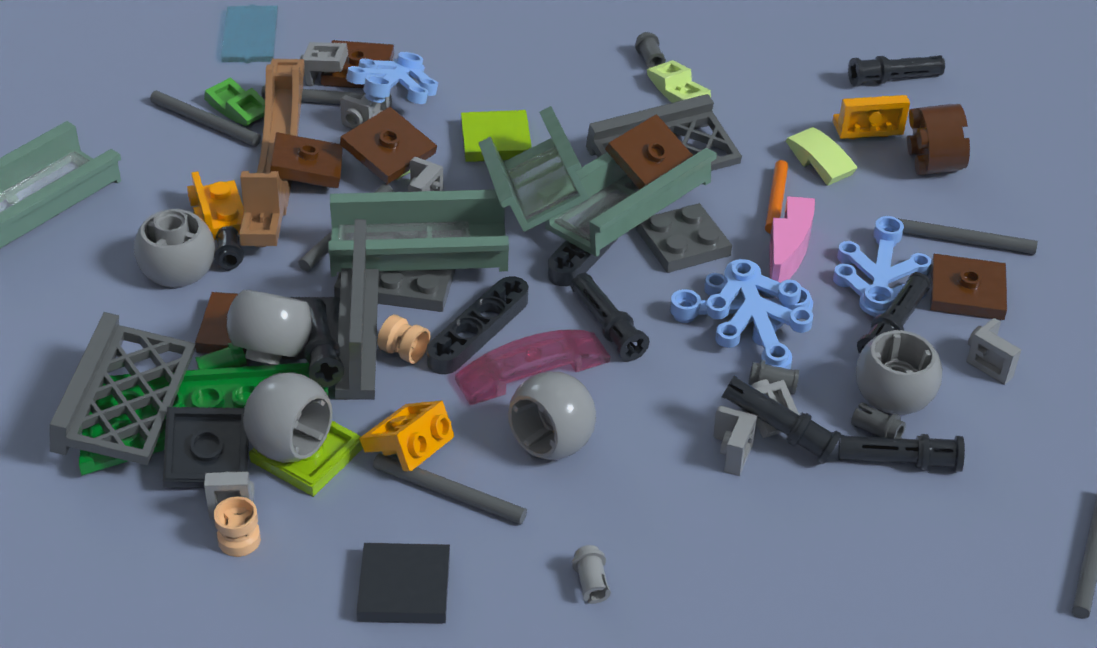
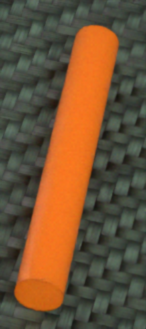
M784 160L777 161L774 167L765 231L771 234L773 217L781 218L788 172V163Z

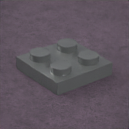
M700 203L655 214L637 225L636 231L667 273L731 256L732 244Z

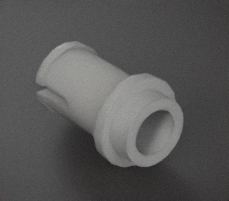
M594 545L580 547L574 553L575 557L572 560V566L579 573L584 601L588 600V603L591 604L603 602L611 594L603 568L606 563L605 554Z

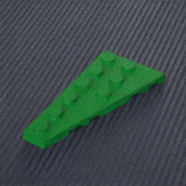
M307 362L187 370L172 407L245 408L250 394L264 379L279 373H297L309 378L308 367L310 364ZM123 374L109 376L112 378L114 382H116L121 379L130 377L131 375ZM164 376L147 382L153 391L170 385ZM138 385L121 391L127 401L145 395ZM322 387L328 395V387ZM113 395L98 399L95 402L101 411L118 405ZM152 404L134 410L141 420L158 413ZM126 414L108 420L114 430L132 424ZM166 422L152 454L164 450ZM100 424L82 430V435L92 438L106 434ZM139 433L122 439L126 446L143 449L145 444L144 439ZM80 450L79 468L81 476L128 462L127 460Z

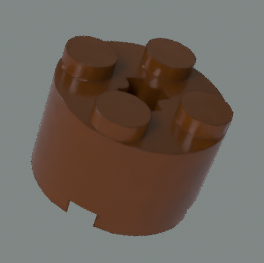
M945 104L910 109L909 123L913 129V135L907 136V148L909 155H916V174L927 175L967 168L970 157L969 138H964L962 127H968L963 107L960 104Z

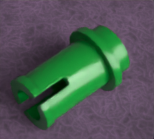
M230 342L227 344V348L200 357L197 356L195 361L198 370L246 366L247 360L243 348L234 346Z

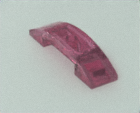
M585 330L549 331L512 341L484 354L455 374V381L471 406L506 395V383L571 364L577 373L609 363L611 356L594 332Z

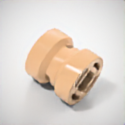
M393 314L383 323L378 334L377 344L379 349L391 354L397 352L401 359L415 364L422 359L427 351V345L430 343V331L417 324L411 326L407 319Z
M239 496L229 497L221 501L214 510L219 548L223 553L234 557L246 556L254 552L261 541L259 525L257 524L256 505L248 498Z

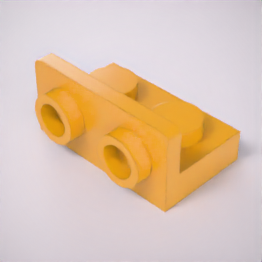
M907 95L842 99L840 114H834L832 121L840 139L904 135L910 101Z
M191 172L193 185L187 186L190 206L193 207V213L208 225L214 240H216L217 231L224 226L234 227L238 230L239 234L244 208L235 180L215 182L203 186L199 172Z
M443 400L405 404L359 439L364 453L382 452L383 455L397 453L402 470L412 471L453 439L454 432Z

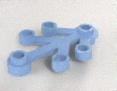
M400 52L398 58L394 59V61L360 59L358 67H348L346 80L351 83L364 84L365 98L376 103L385 102V98L390 95L391 88L398 82L408 90L407 100L416 104H425L427 96L436 95L438 82L424 73L423 58L410 52ZM412 78H415L419 82V84H417Z
M883 216L876 220L873 233L876 243L879 245L876 264L860 251L859 245L855 242L844 241L838 247L837 259L844 264H839L835 267L833 281L840 287H851L860 296V308L873 317L885 313L905 285L902 284L891 289L888 287L889 283L914 272L928 275L932 263L931 258L926 254L916 253L910 259L891 267L893 247L901 241L904 229L903 223L892 216ZM850 264L856 265L873 281V284L869 285L856 274V269Z
M739 259L730 262L724 271V279L727 284L719 294L711 295L708 298L707 314L713 319H723L729 314V305L739 293L743 295L745 301L730 322H724L718 327V343L727 348L738 345L740 334L752 319L764 348L761 360H765L767 365L791 369L792 353L784 344L779 343L769 317L789 325L796 332L805 333L812 328L813 313L805 307H797L793 310L760 297L757 289L777 296L783 304L793 305L800 300L801 285L795 280H784L780 283L763 276L759 266L750 260ZM785 291H792V292H794V293L789 294V293H786ZM720 305L722 308H715L713 306ZM802 318L806 321H798L797 319ZM731 333L733 336H725L724 334Z
M711 273L706 276L704 287L706 294L711 296L722 291L727 284L724 275ZM801 287L799 302L793 305L783 304L777 296L757 289L759 294L761 293L768 297L765 299L793 310L797 307H805L811 311L813 309L811 295L803 287ZM678 290L671 296L670 312L676 321L690 323L698 315L707 314V300H701L700 296L692 290ZM785 291L786 293H789V294L794 293V292H792V291ZM739 293L729 305V314L736 313L745 300L742 294ZM720 305L713 306L715 308H722ZM769 317L776 333L785 323ZM719 324V325L717 326V328H716L715 341H716V343H717L718 345H720V344L718 343V340H717V334H718V327H719L721 324ZM754 325L752 340L756 344L763 346ZM731 333L724 334L725 336H733Z

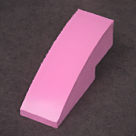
M787 196L784 218L773 217L769 242L770 279L780 283L784 280H790L799 268L810 240L815 198Z

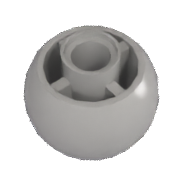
M182 209L164 210L151 215L139 227L134 240V256L140 270L149 280L165 287H184L197 282L208 272L215 255V242L208 225L199 216Z
M243 289L230 305L226 327L232 345L246 349V359L279 365L281 356L296 357L303 351L312 333L313 320L310 307L306 301Z
M894 330L874 337L864 346L856 364V381L862 396L874 408L887 414L907 415L922 410L935 398L941 386L943 368L937 351L925 338L912 332Z
M543 372L529 377L517 388L510 400L508 419L514 437L527 452L542 459H562L575 454L587 444L595 428L596 409L590 393L579 380L563 372Z
M297 373L275 374L260 382L247 399L243 417L244 430L248 441L265 457L283 463L298 462L312 456L325 441L332 422V405L327 393L314 380Z

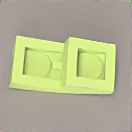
M672 60L647 69V75L650 80L672 103L709 94L711 97L709 89L692 81L691 69Z
M814 127L792 135L785 141L802 166L805 167L812 164L827 186L853 175L858 168L836 142Z

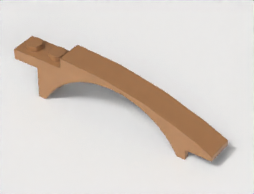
M271 59V64L266 65L265 115L259 165L256 173L242 171L240 176L244 208L239 233L241 246H277L282 217L286 216L292 180L281 179L277 171H271L270 173L276 132L298 136L305 67L304 59Z

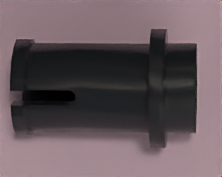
M224 226L216 233L218 248L215 250L214 256L218 265L224 269L231 270L238 267L243 261L244 253L239 246L240 237L238 230L231 226Z

